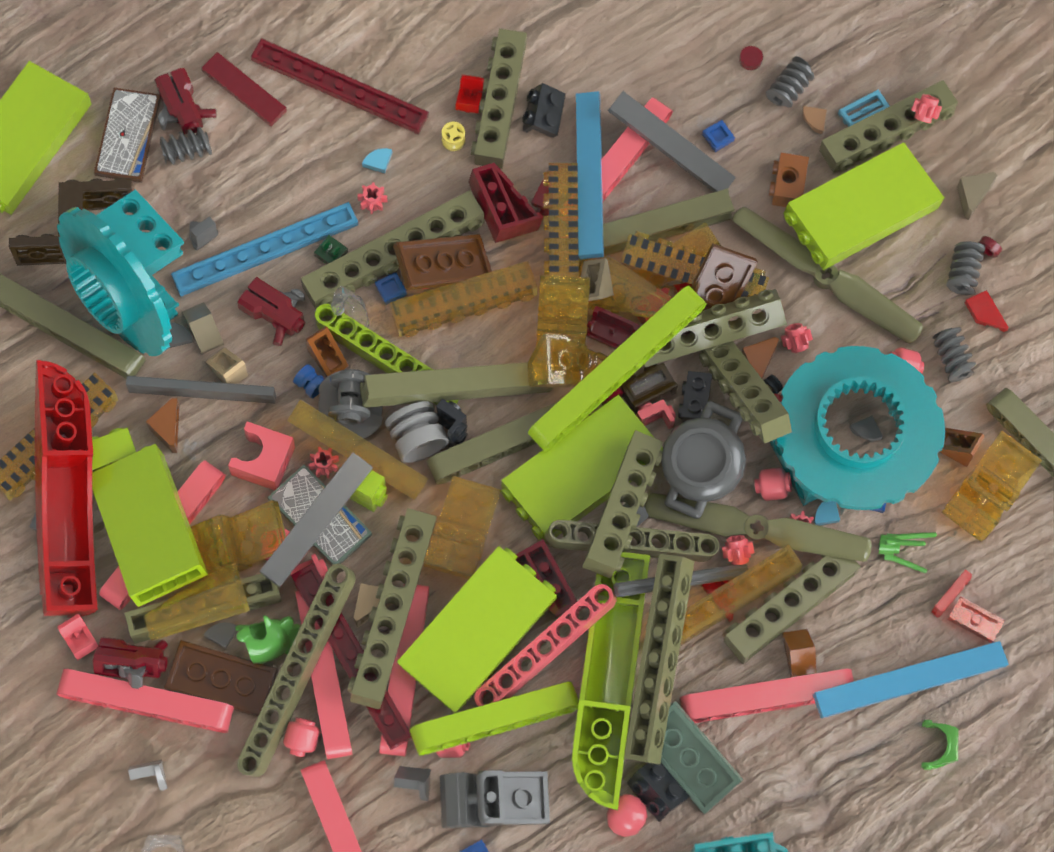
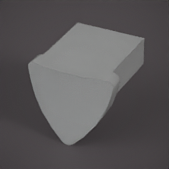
M162 760L129 767L130 780L156 775L160 791L168 789Z

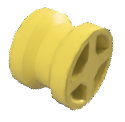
M449 122L442 128V144L446 149L457 151L465 144V129L458 122Z

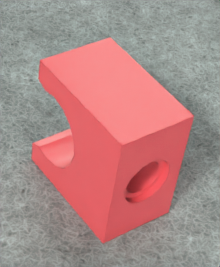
M247 421L244 427L246 439L249 442L259 444L263 449L259 457L247 462L241 461L238 458H231L228 465L232 476L275 491L280 486L295 450L294 439L288 435Z

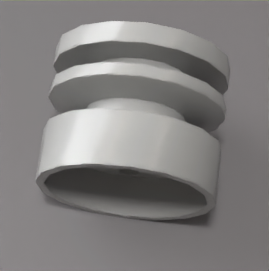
M421 401L405 406L394 412L385 421V426L390 431L391 439L397 441L395 448L403 463H414L429 458L440 452L449 443L443 426L436 424L438 422V415L434 413L435 408L429 401Z

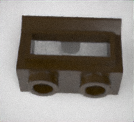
M663 362L659 365L654 364L645 367L644 372L637 376L634 373L620 388L624 392L623 398L636 415L640 406L648 402L654 404L660 401L661 395L669 391L672 396L677 394L678 384L674 381Z

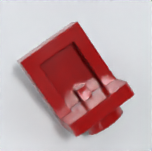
M461 75L455 110L466 113H479L480 102L483 97L484 78Z

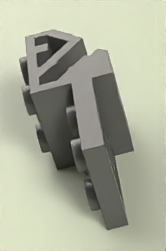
M503 770L478 771V775L460 772L440 776L442 828H491L497 825L550 824L547 771L503 772Z

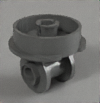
M346 369L331 374L320 384L317 422L330 436L343 441H357L369 437L382 425L383 406L362 407L363 401L359 384L365 382V375L371 374L361 370Z

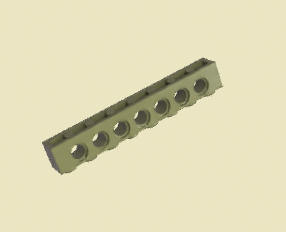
M469 190L302 277V288L315 310L323 304L333 305L339 298L353 295L360 287L374 284L381 276L395 273L399 268L396 255L389 254V251L394 249L393 245L396 242L410 241L414 238L425 240L461 236L469 230L472 232L482 226L484 223V212ZM461 217L463 218V220L460 222H454L452 218ZM438 227L441 228L442 231L439 233H434L431 231V229ZM376 260L379 262V264L376 266H370L368 265V262ZM351 271L358 273L355 277H348L346 275ZM330 282L337 284L334 288L325 287Z
M407 508L405 516L400 515L396 529L400 531L398 539L393 538L390 553H394L392 561H386L383 575L387 576L385 584H379L376 598L380 599L378 607H372L369 621L373 622L370 631L365 630L362 645L366 646L364 654L358 653L354 667L359 669L357 677H351L347 692L351 693L350 702L379 710L381 708L437 516ZM414 535L418 538V541L410 542L406 537ZM408 558L412 563L404 565L399 559ZM399 580L402 581L405 584V586L398 588L395 587L392 584V582ZM393 603L398 607V609L395 611H390L385 607V605ZM386 626L391 632L382 634L378 628ZM373 650H381L384 656L376 658L371 652ZM372 673L376 675L377 679L375 681H367L364 675Z
M659 554L624 755L626 759L659 765L661 762L695 562L685 557Z

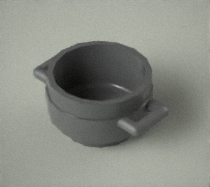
M708 401L700 418L687 420L672 430L664 442L661 458L664 476L671 486L665 499L667 507L699 519L707 502L720 500L735 490L743 478L747 461L744 444L737 435L743 420L739 412L713 401ZM716 413L730 419V425L728 426L720 420L711 419L712 414ZM678 494H681L686 499L697 501L695 507L676 500Z

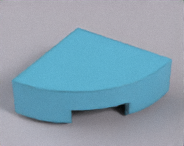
M383 148L371 152L363 160L362 167L385 173L392 156V149Z
M823 501L817 509L814 524L821 526L839 522L840 517L836 502Z

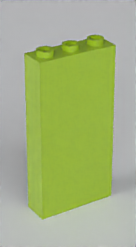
M28 61L0 99V213L5 211L10 215L19 206L92 105L88 93L31 61Z
M903 142L788 202L783 214L787 224L792 226L798 234L799 241L806 245L811 252L814 262L825 270L937 210L944 200V196Z
M618 394L580 422L552 449L547 452L542 450L502 479V490L500 492L508 502L512 501L515 504L519 517L523 521L528 520L532 525L531 531L538 540L544 539L545 541V532L554 521H579L608 499L635 430L653 438L654 436ZM636 460L640 465L645 466L643 461ZM557 529L552 530L555 537L562 533Z
M156 443L143 447L136 453L92 472L93 493L129 597L138 607L208 575L165 456Z
M498 546L397 661L401 668L454 714L461 710L557 599V595L554 594L556 589L545 580L541 583L534 577L537 573L527 564H524V566L520 565L515 560L517 556L507 547L503 550Z

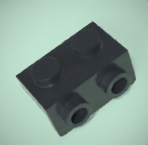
M544 83L532 88L526 98L528 104L522 118V131L528 133L531 130H536L551 138L558 136L566 93Z
M688 371L687 381L682 383L683 404L680 403L678 409V418L682 419V423L701 417L710 397L711 373Z
M442 399L436 406L437 423L448 430V447L451 448L463 443L467 438V415L461 412V408L452 401L448 403Z
M661 762L660 765L647 763L627 781L633 793L641 799L649 812L659 822L690 797Z

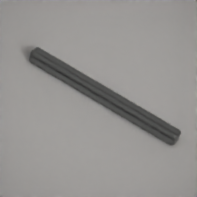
M746 564L730 565L693 571L691 586L747 577L749 573L748 566ZM655 577L615 583L613 586L614 594L617 597L653 592Z

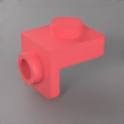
M663 399L654 404L650 402L641 406L637 412V417L644 426L663 418L668 429L674 427L676 414L672 406H667Z
M79 614L57 627L77 661L97 649L98 644Z

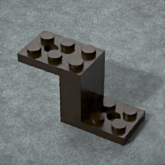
M116 178L107 181L91 179L90 181L79 182L78 180L71 179L66 182H59L58 223H60V215L72 207L88 211L105 210L135 190L132 180ZM59 232L58 236L52 234H43L40 237L18 235L16 238H9V249L16 265L66 264L67 261L58 238L60 237Z

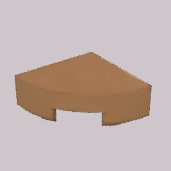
M803 106V119L813 131L823 134L827 110Z

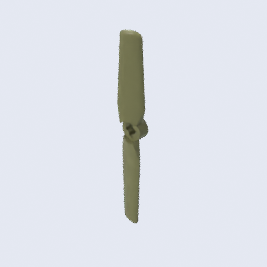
M747 207L738 209L733 215L732 220L734 223L797 269L813 275V280L819 288L830 289L843 304L908 344L913 343L920 336L923 330L922 323L859 276L840 269L838 272L834 265L823 270L819 264L814 262L811 252L806 245H803L798 239ZM830 273L829 278L825 280L821 278L822 274Z
M651 493L645 503V509L651 518L725 537L747 534L752 539L765 538L781 548L786 546L785 549L862 562L867 561L871 553V541L867 537L791 518L768 520L762 515L749 516L734 506L707 502L701 518L695 519L665 505L667 495ZM676 498V500L695 507L697 502L686 498ZM757 520H760L761 525L764 526V531H759L758 534H755V529L751 528V525L756 524Z

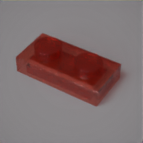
M962 596L958 598L947 619L990 643L995 641L1005 622L1004 619Z

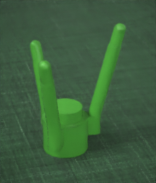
M937 533L881 534L878 554H883L884 560L894 561L914 570L927 573L926 568L896 557L894 553L899 554L900 545H926L925 541L902 539L936 537Z

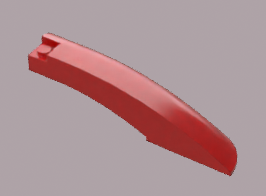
M37 360L35 378V499L40 594H42L43 616H67V618H72L79 614L82 617L93 614L98 610L93 542V442L90 403L81 382L69 374L67 369L52 362Z

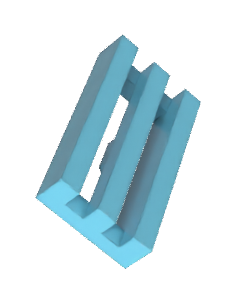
M878 89L840 109L838 115L843 118L844 124H847L849 127L890 106ZM878 98L879 101L869 106H866L862 108L860 111L848 116L849 112ZM880 106H883V107H881V108H879V109L873 111L872 113H870V114H868V115H866V116H864V117H862V118H860V119H858V120L852 122L853 120H855V119H857V118H859V117H861V116H863V115H865V114L871 112L872 110H874V109H876V108H878V107H880Z

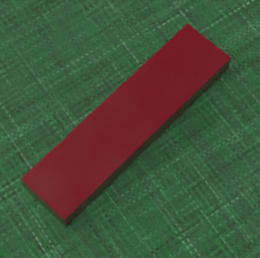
M216 52L201 67L202 72L269 126L272 127L287 112L286 106L220 53Z

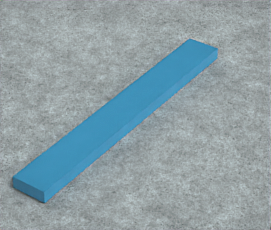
M595 91L576 93L578 254L580 260L604 257L600 93Z
M347 202L172 272L171 276L181 297L326 239L328 235L333 236L358 226V220L350 203Z
M998 641L818 691L813 694V698L822 719L1004 668L1009 663L1001 642Z

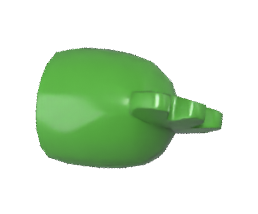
M264 615L263 622L251 625H236L235 629L239 631L236 638L238 641L246 643L253 664L265 663L277 659L284 653L288 655L301 625L293 624L294 620L291 616L279 620L270 619Z

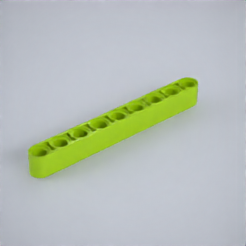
M690 286L684 287L529 429L528 435L543 451L547 452L552 449L697 317L706 307L707 303Z

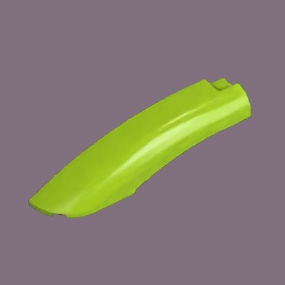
M622 552L621 557L625 559L620 571H614L611 578L596 573L595 586L604 584L614 591L613 586L615 583L648 578L650 555ZM603 591L598 595L599 603H605L609 599V592ZM646 593L617 597L614 607L589 628L572 764L576 779L584 792L598 804L618 810Z

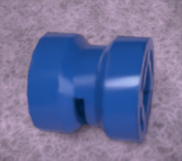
M307 364L296 374L293 383L300 388H304L305 393L313 399L320 394L319 386L326 378L322 375H317L315 369L310 364Z

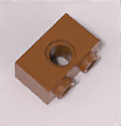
M781 152L779 161L774 160L772 174L776 175V180L770 183L769 196H773L772 205L786 207L788 202L804 194L809 157ZM784 178H789V179H791L793 182H792V183H786V182L783 181V179H784Z

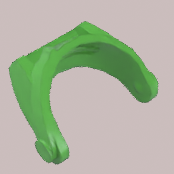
M924 720L922 727L941 730L945 733L948 744L944 755L934 762H923L921 767L924 770H932L958 761L959 729L947 724L933 723L932 720Z

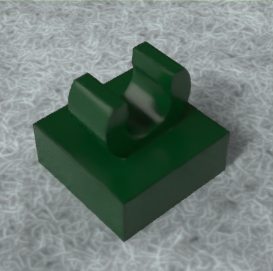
M328 235L314 251V256L327 265L346 255L348 248Z

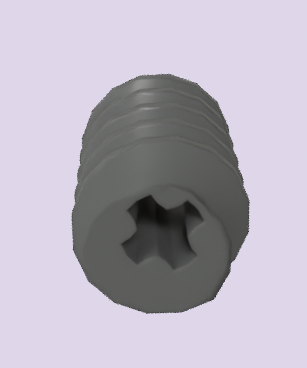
M799 56L793 57L792 61L787 64L786 69L781 72V75L771 84L770 89L766 91V97L775 105L791 108L793 106L792 101H797L798 94L804 92L803 87H808L809 81L814 80L815 76L808 62Z
M197 127L196 135L191 129L188 130L187 137L182 132H179L177 140L173 134H169V142L163 136L160 137V145L166 164L167 159H169L175 165L176 157L181 162H185L186 154L191 160H194L195 152L201 158L205 149L209 155H212L207 132H204L201 127Z
M964 241L955 245V253L952 256L953 262L950 265L951 270L946 284L952 292L961 295H972L975 293L973 287L978 285V281L975 279L980 276L977 270H980L982 267L980 261L984 258L981 254L985 251L984 245L971 241Z
M960 327L945 329L935 334L932 338L935 339V347L939 348L937 353L939 356H942V364L946 365L945 372L950 374L948 377L950 382L961 381L972 376L974 371H971V369L976 366V362L967 361L973 356L972 353L964 354V351L969 346L967 344L960 345L965 340V336H957L962 330Z

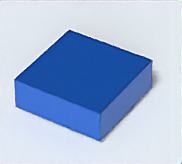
M723 120L702 131L703 137L714 152L735 141V136Z
M397 272L375 282V286L385 305L407 295V291Z

